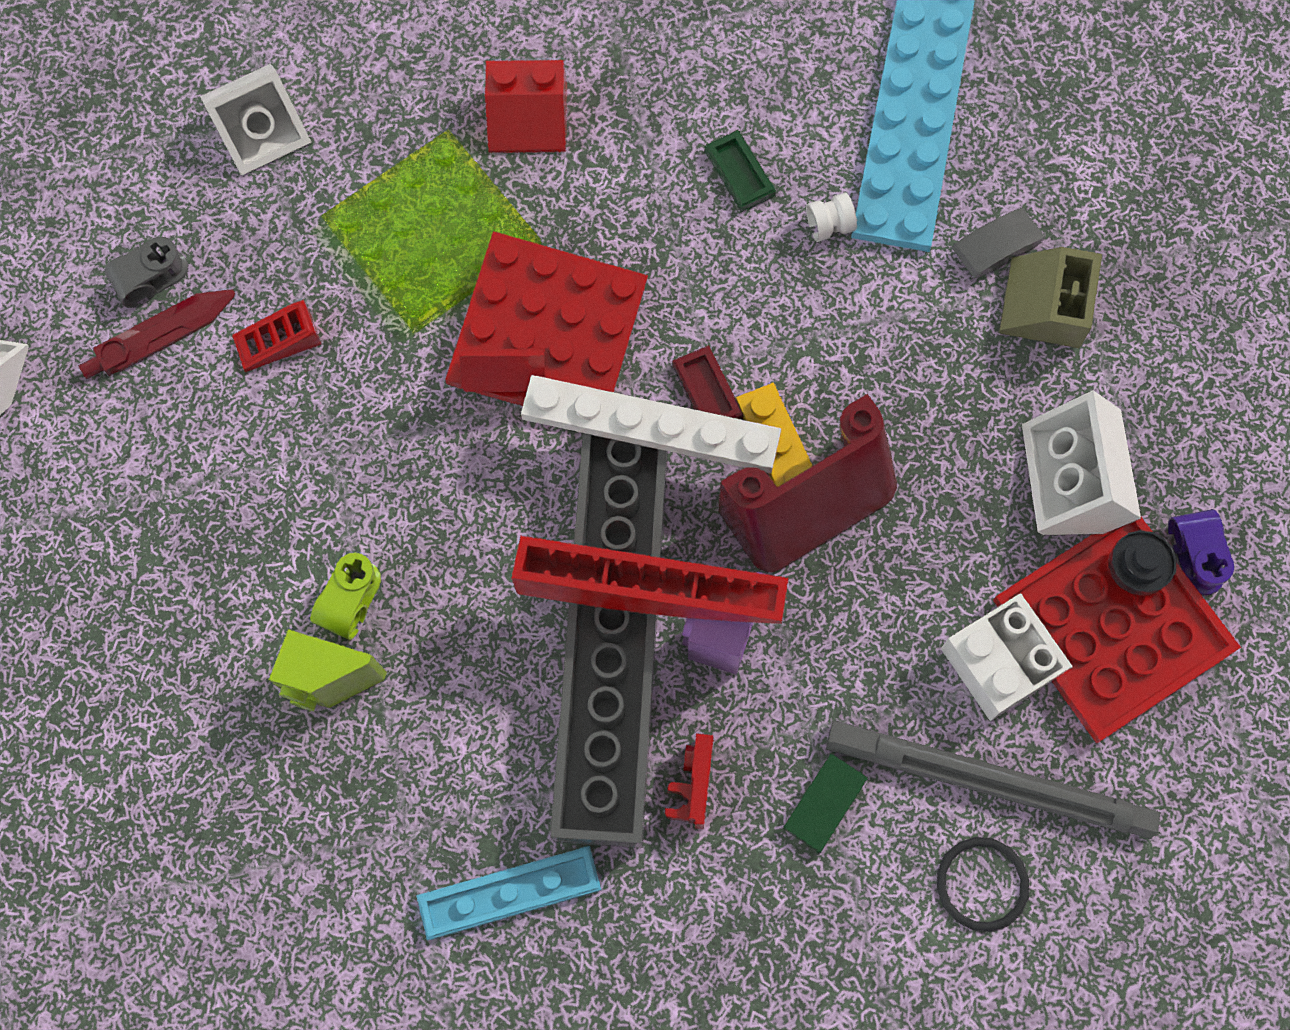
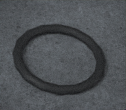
M973 837L958 842L944 855L937 870V892L943 908L957 923L971 930L993 932L1009 926L1022 914L1029 899V876L1023 861L1011 847L993 838ZM976 846L991 847L1005 854L1015 865L1020 878V895L1015 907L1004 918L992 922L974 921L962 915L951 903L946 890V873L952 860L962 851Z

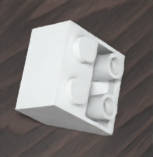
M1021 593L949 637L941 648L990 721L1022 702L1073 667Z

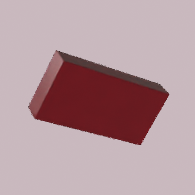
M709 345L672 361V366L694 410L743 419V412Z

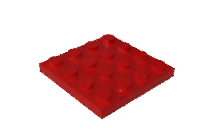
M493 231L445 378L446 384L462 389L459 350L542 348L545 355V378L614 392L648 275ZM527 392L475 393L523 406Z
M1142 517L1107 533L1088 536L993 599V602L999 607L1021 593L1073 666L1051 682L1096 744L1241 648L1177 563L1176 573L1171 582L1155 594L1147 596L1130 594L1120 588L1113 580L1108 567L1109 554L1118 540L1128 533L1139 530L1153 532Z

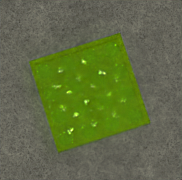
M449 129L321 215L326 226L413 335L474 292L493 231L542 245L540 237Z

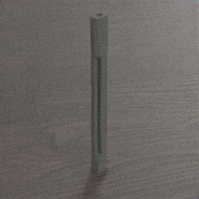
M833 720L825 750L1122 833H1131L1152 839L1159 830L1161 812L1134 805L1128 801Z

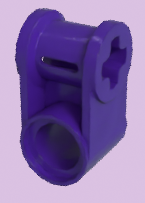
M1210 509L1169 518L1168 533L1169 535H1174L1176 544L1172 546L1178 555L1183 572L1201 595L1216 593L1223 583H1226L1233 575L1235 569L1234 561L1225 539L1220 515L1216 510Z

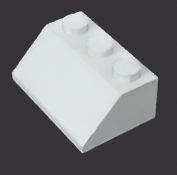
M1092 390L1022 424L1038 533L1042 535L1104 534L1141 519L1121 409Z

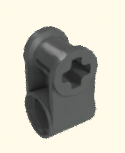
M155 237L131 252L110 261L105 267L104 272L122 305L126 308H135L139 306L137 302L147 298L150 300L155 294L181 281L186 276L189 265L187 259L182 253L178 252L177 247L170 239ZM156 248H160L163 253L159 254ZM170 268L175 272L174 275L168 271Z

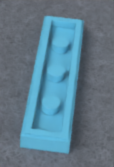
M587 846L416 896L426 939L429 941L602 891L591 848Z

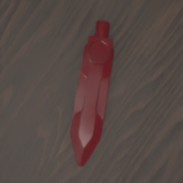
M232 289L194 294L95 346L92 349L96 356L78 365L86 379L102 371H105L108 376L121 372L212 323L235 297V292Z

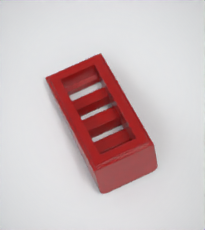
M304 300L288 305L232 335L245 372L322 344L310 310ZM299 322L302 331L295 334L292 324ZM284 327L287 338L281 341L277 330ZM269 333L273 346L266 349L262 335ZM254 338L259 353L252 356L247 340Z

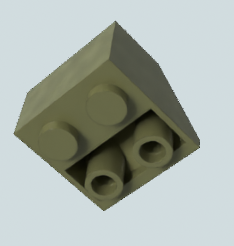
M1057 247L1012 257L999 334L1080 348L1092 329L1102 254Z

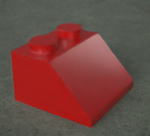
M564 60L486 61L485 106L489 153L566 152L567 80Z

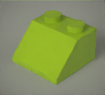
M288 629L269 680L281 689L279 695L289 699L290 704L309 711H315L316 705L331 708L384 681L387 672L370 654Z

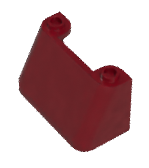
M868 394L849 404L840 416L839 428L842 433L840 439L844 447L779 487H776L772 479L763 470L755 467L741 469L720 482L718 512L751 562L758 569L765 572H775L783 569L883 508L893 499L897 490V479L884 419Z

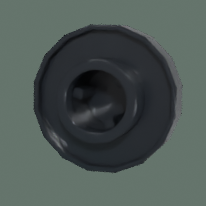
M1139 530L1128 533L1118 540L1109 554L1108 567L1113 580L1120 588L1130 594L1147 596L1159 592L1171 582L1176 573L1177 559L1173 548L1165 538L1154 532Z

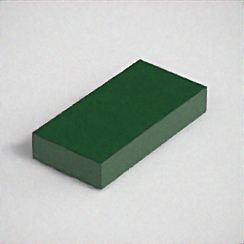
M739 130L704 146L705 154L741 213L776 196V189Z
M831 753L782 829L820 854L868 777Z

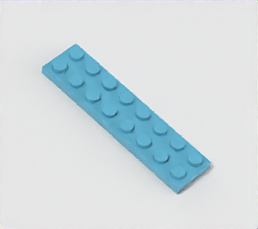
M975 0L896 1L856 209L857 230L852 232L851 238L930 252Z

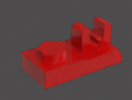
M696 733L695 745L686 744L683 771L692 772L691 784L671 782L668 784L667 791L668 793L681 795L684 800L688 801V804L683 805L679 809L665 808V817L667 819L695 824L696 829H704L714 735Z

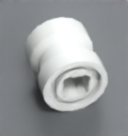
M847 193L835 195L831 201L826 203L818 200L806 204L809 226H817L818 232L813 233L816 242L829 239L833 232H840L844 235L857 230L855 209Z

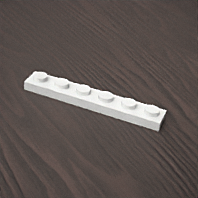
M531 375L521 411L522 420L743 468L755 467L767 473H772L781 428L534 375Z

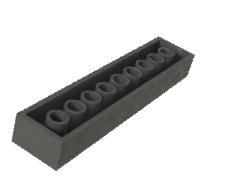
M583 433L574 544L661 558L668 451ZM569 603L550 838L554 843L643 848L658 615Z

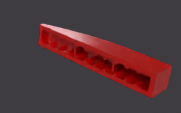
M520 536L511 577L516 593L520 595L645 614L782 624L789 579L527 536Z

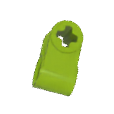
M349 553L341 557L325 589L315 601L310 616L311 623L348 640H352L359 631L355 629L358 622H364L367 610L379 589L381 574L378 568L366 556L360 553ZM364 571L366 573L363 580L356 578L353 581L351 579L353 572L361 573Z

